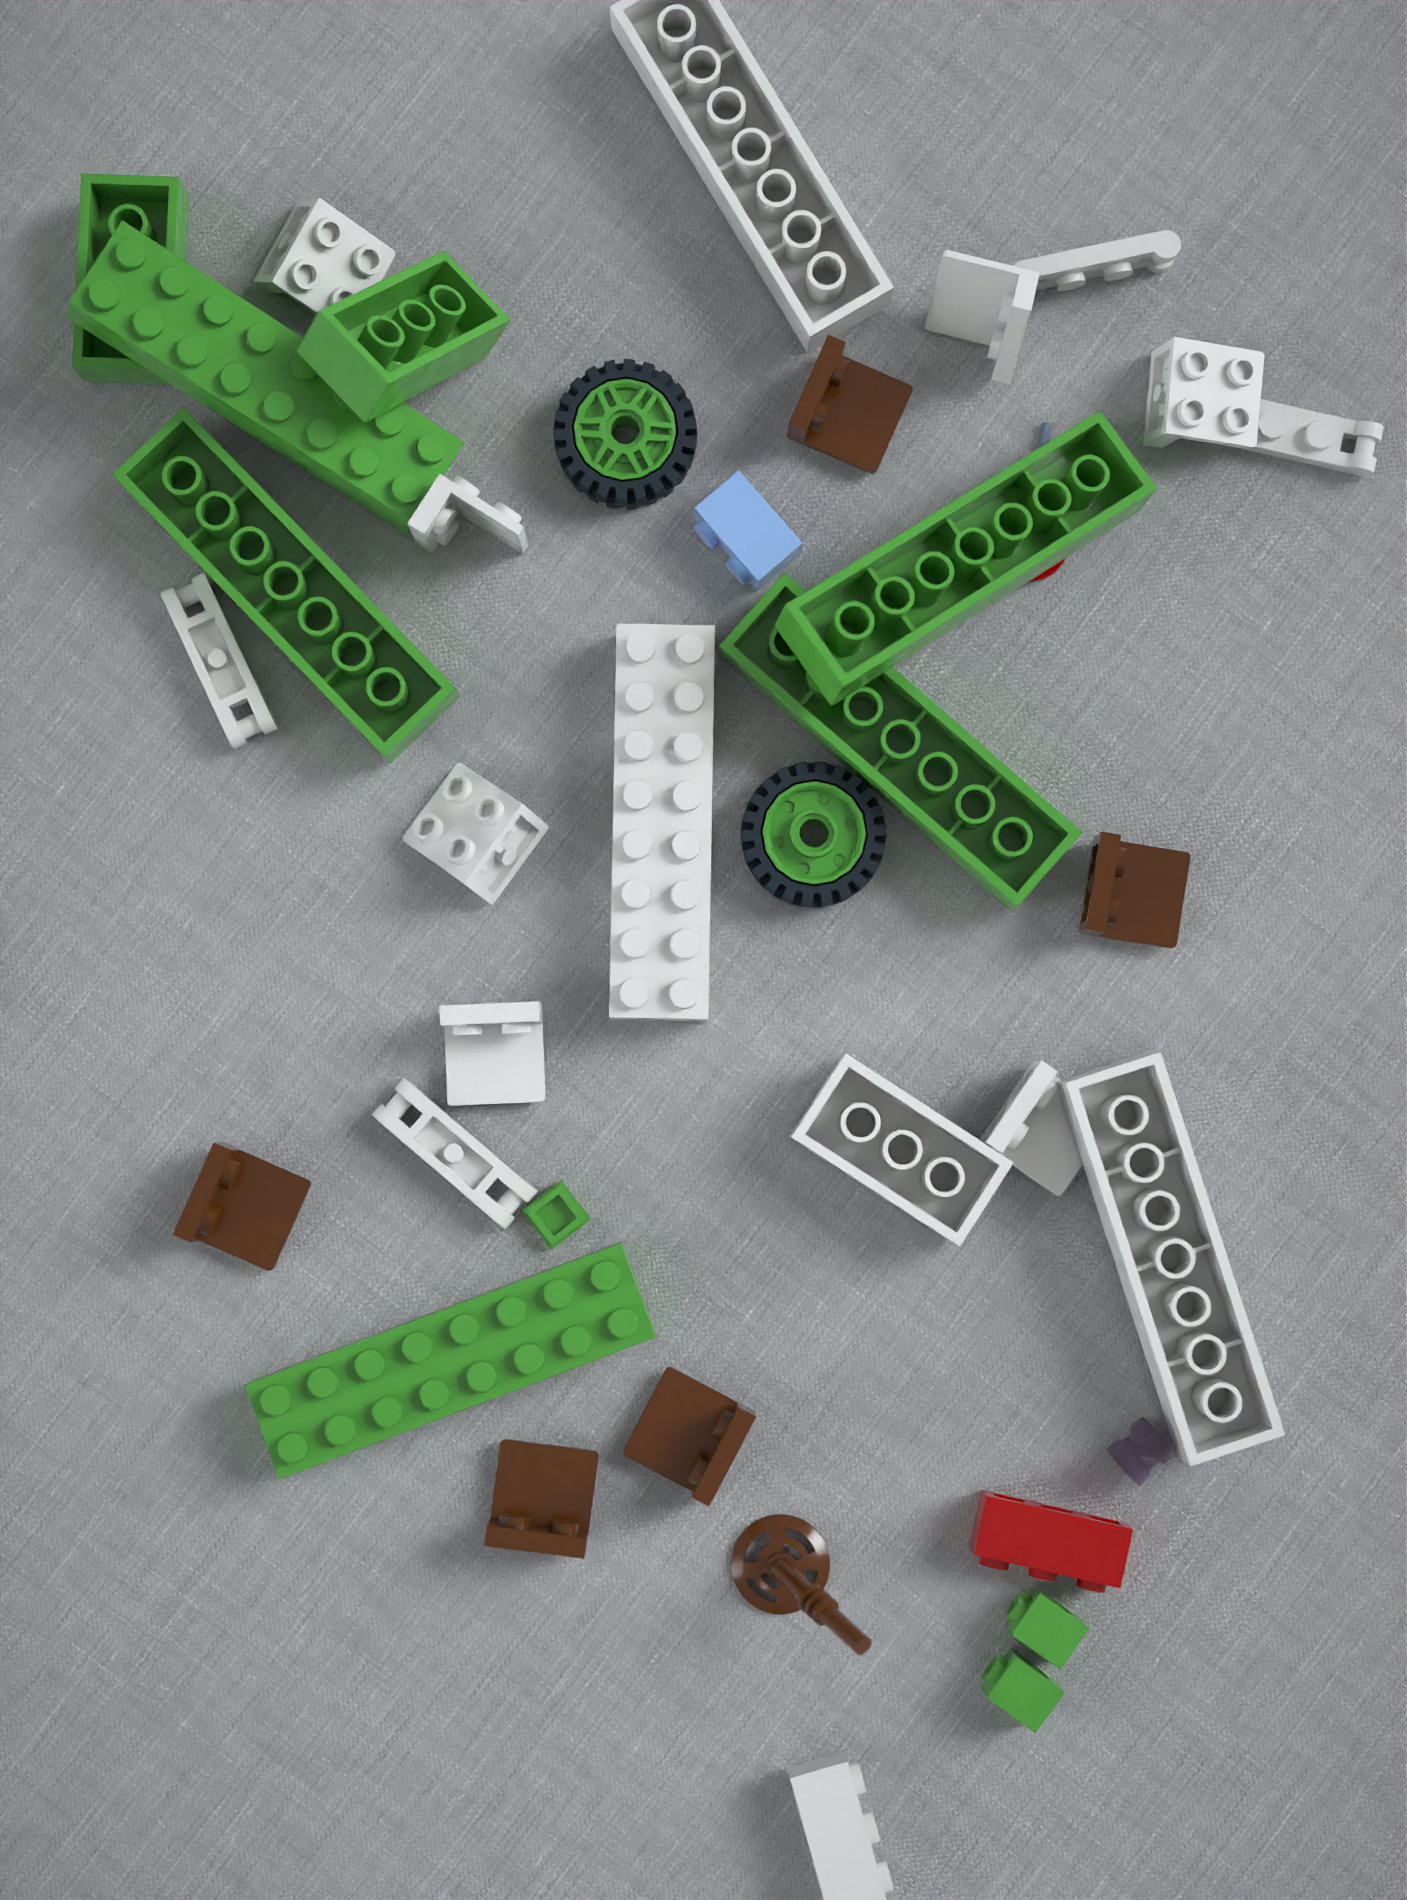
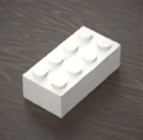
M846 1053L842 1055L790 1135V1138L959 1247L1014 1163Z

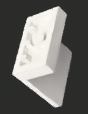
M321 198L299 199L254 278L253 283L267 293H286L317 314L320 310L382 281L396 253L392 248Z
M945 250L942 255L925 329L989 345L987 358L996 360L991 380L1010 384L1031 314L1040 272Z
M1173 337L1154 349L1151 353L1143 445L1163 448L1175 440L1183 438L1245 449L1255 447L1258 435L1264 354L1260 351Z
M439 474L407 523L416 544L430 553L434 552L439 543L446 546L452 539L460 523L455 519L458 514L522 554L528 547L525 529L519 523L522 517L500 502H497L494 507L490 506L478 497L480 494L479 489L457 475L451 481Z
M457 763L404 834L403 841L458 879L479 897L493 905L550 827L524 804L464 764Z
M541 1002L439 1005L440 1026H443L445 1029L447 1103L449 1105L543 1102L546 1099L543 1010Z
M1042 1060L1033 1061L979 1140L1013 1161V1167L1053 1195L1061 1196L1083 1163L1056 1083L1061 1081V1079L1056 1077L1058 1071Z

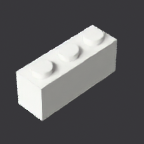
M841 1751L789 1766L788 1771L823 1899L887 1900L885 1893L895 1890L887 1861L877 1863L871 1845L881 1842L873 1812L862 1813L858 1795L867 1793L859 1763L849 1765L846 1752Z

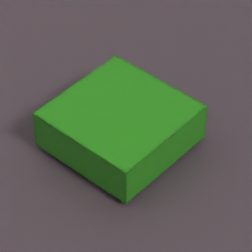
M562 1180L522 1210L551 1250L591 1220Z

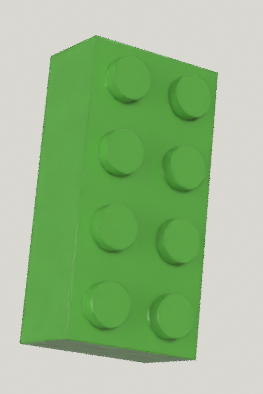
M81 173L75 292L122 220L184 261H187L190 196L180 177ZM74 323L72 367L84 382L171 385Z
M444 250L320 310L298 347L297 352L365 423L487 358L511 319Z

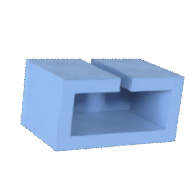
M739 470L694 508V519L698 522L693 526L695 532L709 548L713 549L718 545L722 551L724 550L727 553L729 560L725 562V565L742 585L749 581L756 590H759L801 554L803 543Z

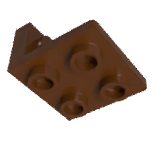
M828 335L789 421L787 438L873 475L880 466L913 388L903 381L845 357L846 342Z
M1100 832L1093 838L1078 934L1168 949L1175 948L1178 941L1191 858L1190 854L1183 851L1120 841L1121 835Z
M214 1142L172 1235L188 1242H204L267 1271H271L279 1260L312 1183L307 1178L227 1143Z
M669 1366L665 1369L627 1441L623 1454L691 1491L693 1499L710 1507L756 1418V1413L745 1405Z
M503 1439L500 1443L491 1517L486 1528L484 1546L584 1559L587 1550L599 1453L596 1450Z

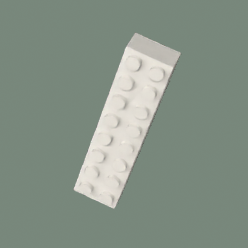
M620 0L610 6L611 30L806 352L808 353L825 343L828 335L835 337L889 306L894 289L892 283L719 0Z
M616 623L610 1020L708 1021L715 625Z
M1147 1052L1056 1082L1178 1458L1191 1467L1284 1436L1285 1432L1161 1052Z

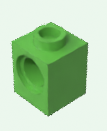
M1035 1585L1028 1594L1021 1591L1012 1601L1006 1612V1616L1010 1618L1006 1627L1011 1635L1060 1670L1089 1629L1082 1619Z
M1012 1648L1008 1650L1004 1657L1001 1654H997L988 1664L982 1675V1679L986 1681L982 1686L986 1697L1035 1734L1065 1694L1057 1681Z

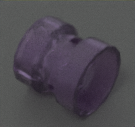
M1143 1416L1131 1425V1433L1124 1440L1116 1439L1105 1449L1139 1487L1150 1478L1151 1469L1158 1463L1165 1464L1176 1454L1167 1441Z

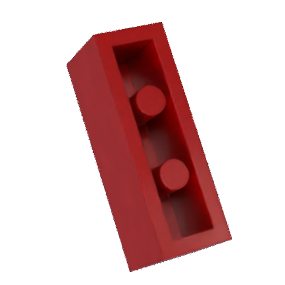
M981 1490L969 1549L974 1555L980 1556L979 1564L986 1567L1008 1571L1010 1563L1029 1567L1027 1574L1034 1578L1057 1582L1058 1574L1077 1578V1587L1105 1593L1106 1586L1121 1589L1133 1528L1126 1522Z

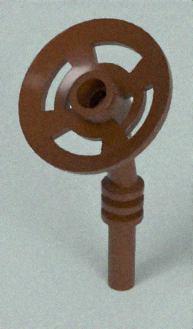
M772 1514L754 1521L741 1533L733 1549L731 1568L735 1585L746 1601L757 1609L771 1614H790L802 1610L817 1625L828 1627L857 1655H863L869 1650L872 1643L871 1639L838 1610V1602L824 1590L830 1572L829 1552L824 1539L810 1523L793 1515ZM785 1528L802 1534L812 1544L814 1551L808 1553L798 1540L786 1536ZM767 1531L771 1543L763 1547L757 1557V1561L744 1560L746 1551L752 1541ZM784 1544L795 1548L801 1557L794 1559L788 1550L783 1549ZM806 1569L817 1570L812 1585L804 1578ZM767 1573L774 1582L779 1583L778 1588L766 1583L761 1575ZM754 1578L762 1590L777 1596L776 1602L758 1595L751 1588L747 1580Z

